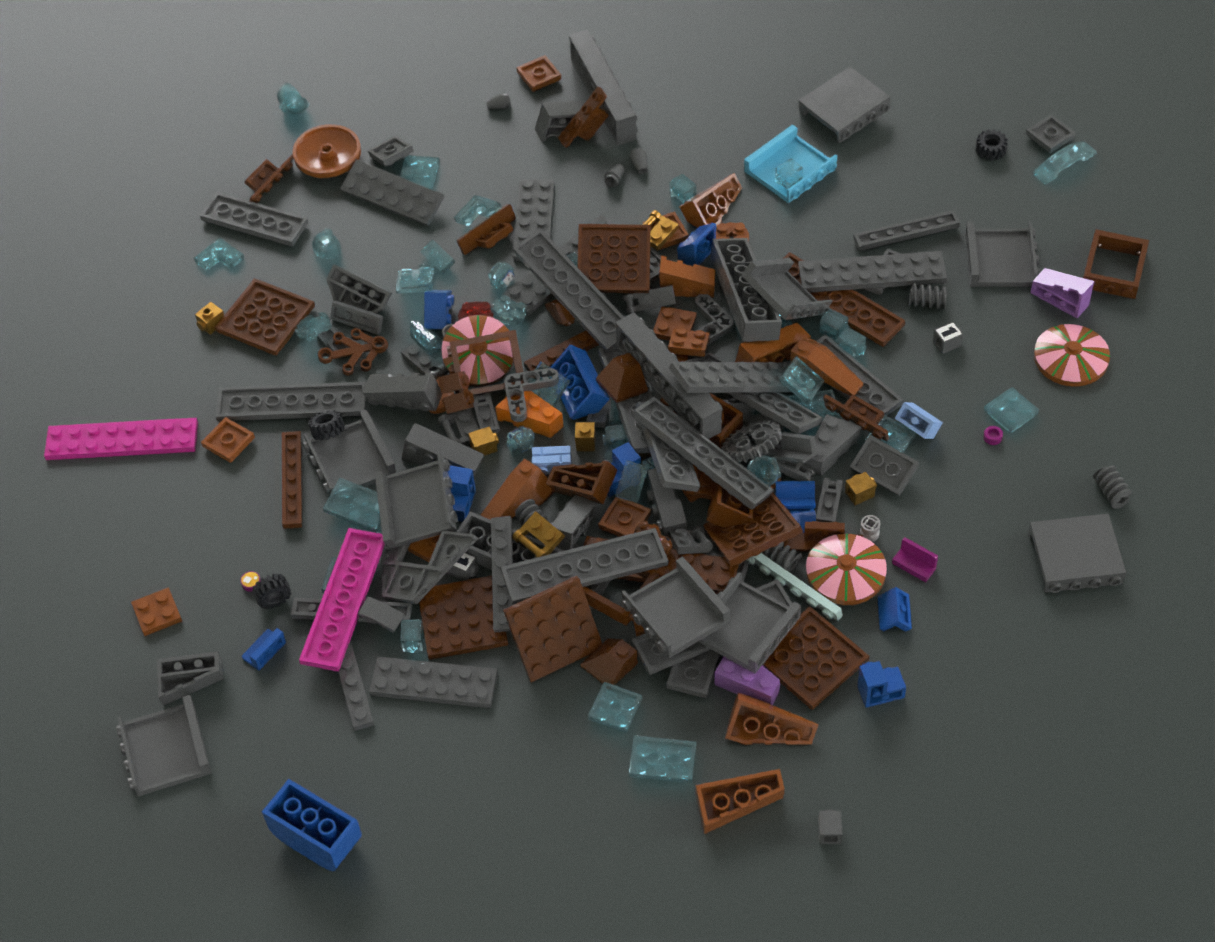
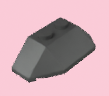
M333 264L326 279L334 301L376 314L384 310L392 294Z

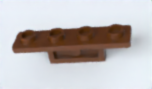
M600 86L595 89L559 135L558 139L564 147L567 148L576 136L589 141L609 116L606 111L599 108L607 98V94Z
M293 155L279 168L267 159L263 161L244 182L255 192L249 201L258 203L263 197L262 194L264 192L268 193L273 187L272 183L274 181L278 182L283 176L282 173L285 170L288 172L292 168Z
M506 204L457 239L462 254L466 255L478 246L486 249L495 246V243L506 238L513 231V227L509 223L515 220L516 216L510 204Z
M825 394L823 397L824 405L829 411H835L844 420L852 421L856 425L862 426V430L871 432L875 438L888 441V431L878 425L884 417L883 411L854 394L845 404Z
M805 522L804 533L784 541V547L789 545V551L795 549L796 551L810 552L821 540L832 535L844 534L845 523Z

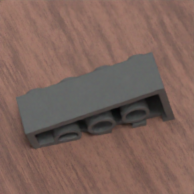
M426 372L423 376H420L419 373H412L411 376L397 373L396 377L390 374H370L363 391L364 396L372 405L398 406L405 409H420L422 411H436L442 396L440 386L431 372Z
M414 423L405 439L401 460L424 465L438 461L437 454H441L445 460H448L451 466L472 469L473 476L475 477L482 464L484 454Z

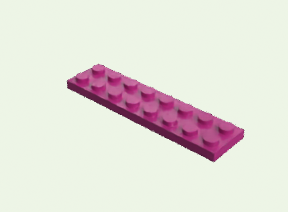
M197 418L48 426L44 457L46 460L195 452L198 420Z
M348 528L299 658L300 664L339 672L359 618L358 612L364 604L385 546L382 534Z

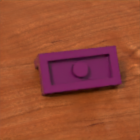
M904 537L901 549L892 559V564L927 582L937 568L938 555Z

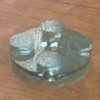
M502 295L500 299L492 302L490 313L493 312V317L504 324L511 325L512 322H517L518 325L525 320L527 306L524 303H517L511 300L510 297Z
M321 312L318 313L319 316L317 317L310 315L297 324L298 329H295L298 338L312 341L321 332L331 329L332 326L328 315Z

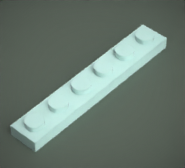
M762 553L746 559L750 561L751 565L754 563L758 565L765 575L771 574L775 577V580L778 579L782 586L786 585L791 588L790 591L797 597L802 596L807 599L806 602L811 607L821 609L823 615L827 618H834L839 621L843 616L840 607Z

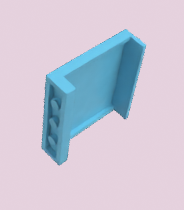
M793 124L744 159V172L787 203L797 199L800 194L809 190L812 185L821 181L837 167L836 154L829 158L797 136V127Z

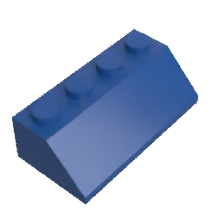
M570 344L550 368L558 372L559 382L555 387L570 418L575 420L588 416V414L598 413L610 398L607 392L597 383L596 377L598 374L587 352Z

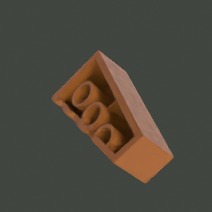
M798 323L787 325L781 328L779 340L745 341L741 343L735 362H782L784 359L788 361L790 360L791 350L798 341L803 338H810L811 336Z
M780 769L696 785L695 795L704 834L782 799L785 788Z

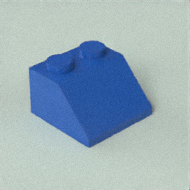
M716 224L703 225L694 232H691L689 237L680 243L677 248L678 260L683 261L684 264L693 266V264L700 265L711 254L712 240L716 239Z

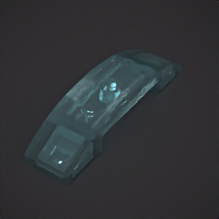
M1084 141L1073 143L1049 157L1036 169L1034 176L1046 185L1057 178L1060 171L1080 159L1083 161L1095 155L1097 151Z

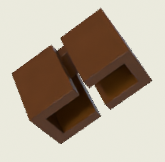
M465 371L438 377L442 394L457 390L461 391V393L443 397L447 414L474 407V397L468 391L469 378Z

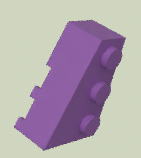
M1044 268L1033 280L1031 294L1078 318L1089 306L1094 281Z
M723 657L715 671V685L735 694L741 693L773 705L780 692V680L763 665L754 674L728 658Z

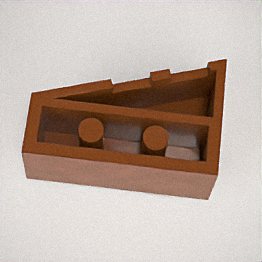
M661 256L660 287L673 285L675 296L696 297L699 294H708L711 298H714L715 269L696 264L689 266L683 264V261L677 260V262L666 260L667 257Z

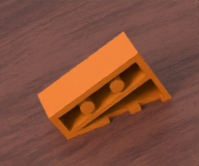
M530 390L523 391L527 418L522 422H515L511 419L507 397L495 406L498 421L503 422L504 420L513 423V426L529 428V431L549 438L553 437L564 427L562 412ZM514 395L511 397V399L514 401L519 400L521 398L518 395ZM516 407L517 414H521L519 407Z

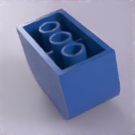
M290 779L285 782L262 811L267 827L280 841L330 871L337 869L362 836L358 820Z

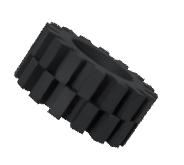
M988 129L986 132L982 131L981 134L979 133L975 151H977V155H980V158L985 157L987 161L990 158L991 161H994V158L999 160V158L1004 157L1007 151L1008 138L1005 137L1004 133L1001 134V131L995 132L996 130L993 129L990 132V129Z
M327 410L325 413L320 412L321 414L319 415L315 414V417H311V420L308 421L312 437L315 440H324V438L328 440L329 437L334 438L336 437L335 435H340V432H343L345 429L341 413L335 410L331 412Z
M273 574L272 577L267 575L266 579L261 578V582L257 581L255 583L256 586H253L252 592L260 608L268 609L270 607L273 609L275 605L279 607L281 606L280 603H286V599H289L292 594L291 588L282 574H278V576Z

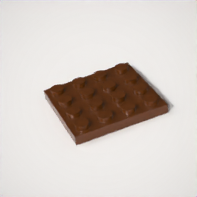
M579 224L577 268L601 293H649L651 225Z
M254 278L215 326V330L220 334L277 356L313 310L315 303L310 299Z
M773 492L753 509V519L751 522L726 528L714 525L711 522L703 525L705 532L731 567L742 563L752 556H757L771 547H776L779 543L792 539L803 532L800 524Z
M492 576L436 585L419 602L429 660L508 646L506 632H494Z
M574 576L503 610L530 682L592 654L603 645L578 576Z
M808 607L801 613L799 620L764 662L763 666L775 675L783 686L813 710L859 670L860 666L868 662L870 656L813 608Z

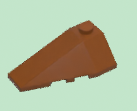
M732 173L679 207L686 221L698 228L710 223H715L717 227L721 223L723 215L728 212L731 202H734L742 186L735 173Z
M811 338L800 339L791 350L790 364L850 396L852 394L856 395L862 388L864 383L826 346Z
M524 459L510 473L480 516L490 520L491 518L505 516L513 518L515 517L516 509L522 502L533 499L535 504L539 506L555 491L546 484L548 478L541 469Z
M738 693L731 711L725 738L745 745H752V743H765V745H772V743L812 745L818 724L757 698Z

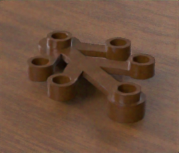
M354 328L351 331V338L353 340L345 337L341 332H336L333 335V342L337 345L344 344L350 348L336 351L326 347L321 348L318 352V360L323 364H328L332 359L352 355L342 368L343 374L350 376L353 374L354 366L363 352L370 351L366 359H363L360 363L361 370L368 372L377 354L384 353L387 350L388 342L382 336L372 338L358 328ZM361 339L362 341H364V342H366V343H368V344H363V345H361V344H359V343H357V342H355V341H358V340Z

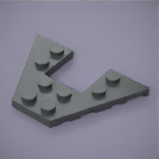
M442 531L428 565L402 562L410 543L392 549L385 544L381 554V564L384 568V574L382 575V597L391 601L418 604L478 538L474 534Z

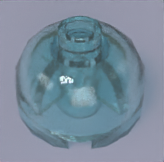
M285 82L278 90L277 100L280 104L278 107L282 112L297 115L310 106L306 98H302L300 92L290 83Z

